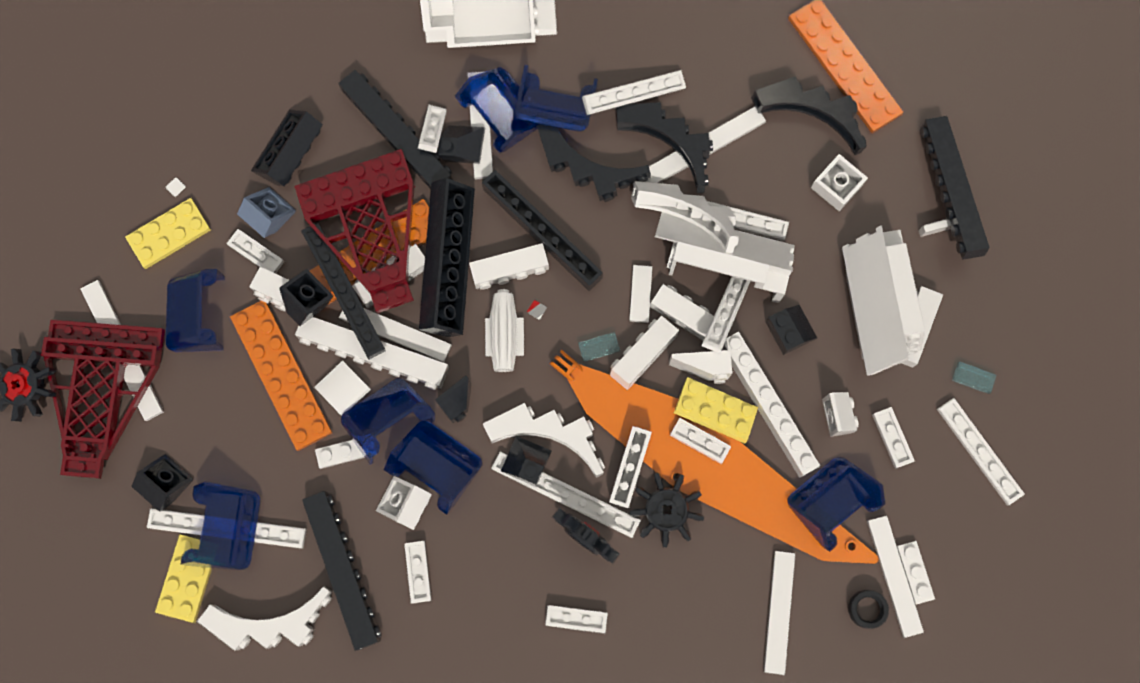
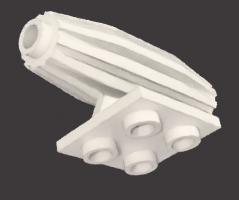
M500 289L493 295L490 318H485L486 356H492L493 368L496 372L514 371L516 356H524V318H517L513 294L509 293V290Z

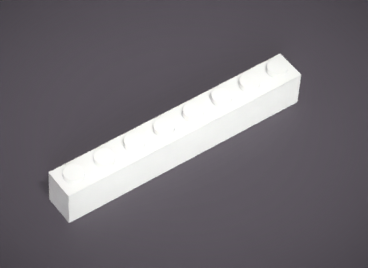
M314 317L302 326H298L295 336L300 339L299 342L308 346L311 343L318 345L317 349L325 352H328V350L335 351V355L339 357H352V361L363 365L366 362L371 364L373 369L379 371L382 368L389 370L390 375L400 377V375L406 376V380L416 384L418 381L423 382L425 387L433 390L436 387L442 388L449 370V366L446 363L383 341L381 342L386 351L368 360L354 331Z
M737 332L726 338L722 351L730 350L734 371L754 404L758 407L760 414L799 478L818 468L820 464L740 333Z

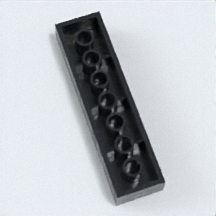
M448 178L431 183L419 330L445 337L463 335L475 188Z

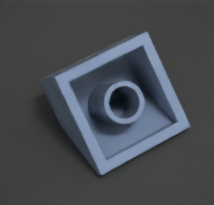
M268 187L244 197L237 215L265 238L276 233L296 210Z

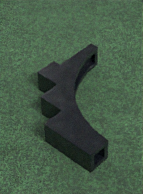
M792 77L757 89L751 97L758 114L779 110L802 112L818 118L837 131L847 142L854 155L862 153L866 148V139L858 129L857 120L853 118L858 110L857 104L851 95L830 102L829 93L825 91L823 86L803 92L801 83L797 81L796 77Z
M661 102L627 104L616 107L618 131L645 133L671 146L688 165L695 181L697 193L705 192V186H708V174L704 175V169H707V158H709L710 151H713V140H709V133L689 134V125H685V118L666 119L665 109H661Z
M555 120L537 125L551 172H561L569 166L575 187H584L593 181L600 201H611L615 196H618L616 188L624 189L629 187L630 184L635 183V181L646 182L648 178H651L648 165L636 168H613L586 159L566 142L559 132Z

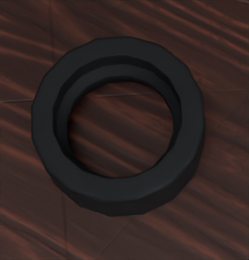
M863 590L851 597L848 604V612L851 620L856 625L862 628L874 629L886 622L889 615V606L882 594L872 590ZM863 598H873L880 606V614L873 621H865L857 613V605Z

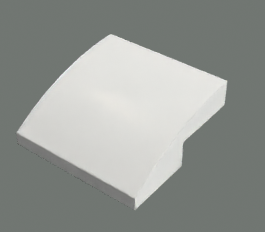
M344 361L340 362L315 386V389L341 416L371 390Z

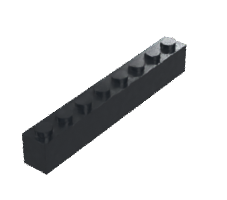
M354 70L338 83L341 91L395 151L402 149L407 164L430 189L433 181L444 178L452 180V171L448 166H442L439 162L440 158L436 153L418 148L420 139L415 136V130L410 125L406 126L403 123V117L398 112H393L391 109L393 107L387 99L383 100L380 97L381 94L378 89L368 84L369 80L363 73L359 74Z
M948 116L925 119L920 133L926 142V153L931 158V169L936 174V185L941 190V201L946 206V217L951 222L952 236L956 238L957 252L961 254L962 260L985 256L990 247Z
M496 170L482 182L483 190L539 244L543 243L544 249L588 291L603 278V272Z
M323 491L302 499L354 650L358 651L381 642L379 637L382 636L379 626L374 624L373 618L375 613L372 606L368 607L366 601L368 594L365 587H361L359 580L362 577L359 569H355L353 565L355 557L352 550L347 548L348 537L345 531H341L339 524L342 521L339 513L334 511L335 501L332 494Z

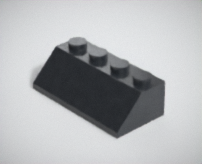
M289 109L251 171L275 185L285 187L290 182L294 170L300 166L304 154L310 150L314 138L320 134L323 124L307 111Z

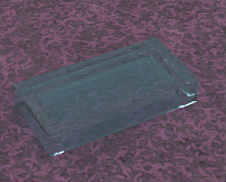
M615 332L578 343L583 362L620 351Z
M958 362L952 381L990 394L997 375Z

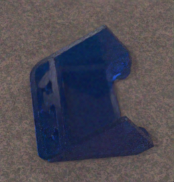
M524 65L515 107L517 118L522 121L579 132L587 129L591 114L587 115L582 97L597 92L598 79L594 78L593 85L583 87L580 97L540 90L538 76L530 73L529 65Z
M501 67L469 77L455 94L462 107L468 108L473 105L498 137L494 140L493 146L499 153L507 151L537 130V125L545 123L543 115L508 71Z
M218 269L201 270L172 278L168 282L166 346L172 352L223 350V346L217 342V336L213 330L208 328L201 329L202 286H211L217 280H225V276Z
M397 378L344 412L341 416V424L371 465L373 457L380 450V444L375 438L376 436L412 412L419 420H429L431 423L435 421L436 414L406 380Z
M420 421L391 451L383 470L395 477L400 476L406 470L441 495L437 501V506L447 515L479 472L483 463L478 455L428 421Z
M838 457L830 461L788 497L787 502L791 510L820 545L830 552L837 545V537L832 531L861 506L865 507L869 512L879 510L885 505L883 485L847 459Z
M210 482L195 485L192 493L194 501L198 504L206 505L199 550H186L182 554L180 565L233 570L248 568L251 563L259 513V495L251 490Z

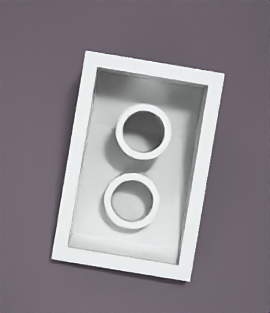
M724 350L720 353L709 351L671 354L669 359L670 366L704 380L714 381V384L725 383V380H728L732 375L730 350Z

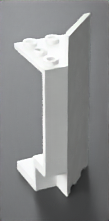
M420 0L423 29L426 33L427 43L447 41L448 48L535 42V36L557 34L554 0Z
M664 212L661 213L655 237L673 242L667 268L670 269L669 275H673L676 262L753 281L755 282V288L773 292L772 302L779 303L783 298L789 276L793 271L792 264L795 245L735 230L739 237L738 245L735 246L733 253H725L722 246L700 227L677 216Z
M882 225L876 228L874 234L866 233L857 238L855 244H846L842 247L852 310L867 376L874 375L909 359L910 354L918 353L922 348L925 334L906 243L903 244L901 230L883 232Z

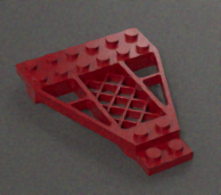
M402 149L294 186L304 219L368 291L377 313L414 301L408 284V264L415 185ZM409 190L407 210L389 215L384 198ZM371 204L379 207L375 215L367 212ZM365 205V207H364L363 210H361V209L358 208V207H361V206ZM353 210L361 213L357 222L349 219ZM382 210L386 220L379 218ZM339 214L344 231L326 238L313 223ZM365 216L372 218L369 227L361 224ZM407 217L404 250L401 251L392 223ZM376 221L384 224L380 232L373 229ZM348 222L354 224L352 231H350ZM359 227L366 230L363 238L355 235ZM387 228H389L391 237L385 234ZM370 232L378 235L375 243L367 241ZM382 237L390 240L386 249L378 246ZM348 239L356 264L355 268L350 266L332 243ZM353 239L360 241L357 249ZM364 244L372 247L368 255L360 252ZM393 244L395 246L397 254L390 251ZM376 249L384 252L380 260L372 257ZM388 254L396 257L391 265L384 263ZM359 256L366 258L363 265H361ZM369 261L377 263L374 271L366 269Z
M50 320L48 337H44L41 352L46 368H53V359L74 361L70 386L57 385L55 373L48 376L51 390L57 393L56 397H53V402L62 438L61 449L63 459L60 475L102 478L104 460H108L160 368L165 329ZM94 362H98V363H102V364L97 367V366L94 364ZM90 363L94 370L86 376L83 370ZM109 365L113 372L104 377L101 370ZM127 365L151 367L138 392L123 391L122 389ZM98 374L102 381L94 386L90 379ZM114 377L113 385L111 386L108 381ZM87 383L91 390L83 395L80 389L81 386ZM106 384L110 391L102 397L98 389ZM59 390H70L65 417ZM95 393L99 400L91 406L87 398ZM123 395L135 396L117 427L121 397ZM111 396L110 405H108L105 400ZM84 402L88 409L80 414L77 408ZM103 403L107 410L99 416L94 409ZM92 412L96 419L88 425L84 417ZM106 416H108L107 424L103 421ZM81 421L85 428L77 434L74 427ZM100 423L104 430L96 435L92 428ZM89 432L93 438H87L82 436L85 433Z

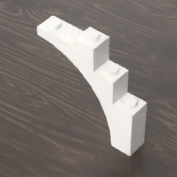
M635 181L631 196L635 207L664 212L689 221L710 234L722 246L725 253H733L735 246L738 245L739 237L733 227L736 223V216L730 207L709 206L704 196L683 194L678 185Z
M525 403L483 423L492 443L516 436H539L552 439L577 453L588 464L596 478L604 473L602 469L605 466L601 458L597 459L594 454L596 451L592 441H587L588 438L593 436V425L590 420L586 421L584 417L563 427L562 424L565 422L560 413L556 414L555 410L533 420L532 418L535 417L532 408L530 406L526 407Z
M323 587L313 599L301 608L285 616L269 620L242 618L228 613L217 605H209L197 622L235 651L241 648L244 649L251 641L250 636L266 649L272 646L276 647L282 639L281 634L297 646H303V644L307 645L314 636L312 632L315 629L309 623L313 624L320 615L318 611L321 607H326L332 599L330 595L333 591L328 587Z

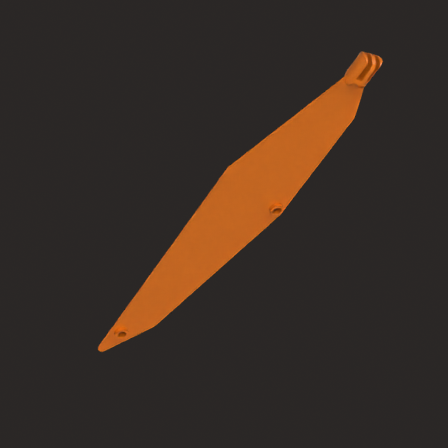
M562 349L559 353L573 365L570 366L558 355L554 359L566 368L567 372L553 361L549 363L567 378L586 414L625 447L627 446L633 426L652 432L643 462L656 473L659 472L661 477L672 486L675 484L674 474L684 475V482L680 486L679 491L687 495L694 491H700L702 495L697 500L822 561L871 564L878 562V556L740 441L675 414L674 410L678 398L635 383L626 390L609 374L580 365ZM679 418L731 446L722 464L670 436ZM849 543H853L854 548L852 550L848 549Z

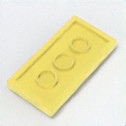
M189 198L125 236L143 268L147 269L211 231L194 201Z
M687 377L674 413L746 443L758 407Z
M179 535L155 613L192 623L196 622L219 548L218 544Z

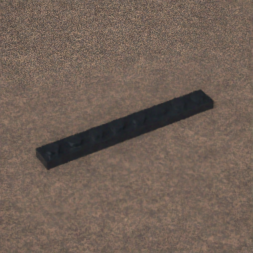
M319 223L314 224L319 229V231L325 236ZM310 226L301 230L368 360L385 352L386 350L336 255Z

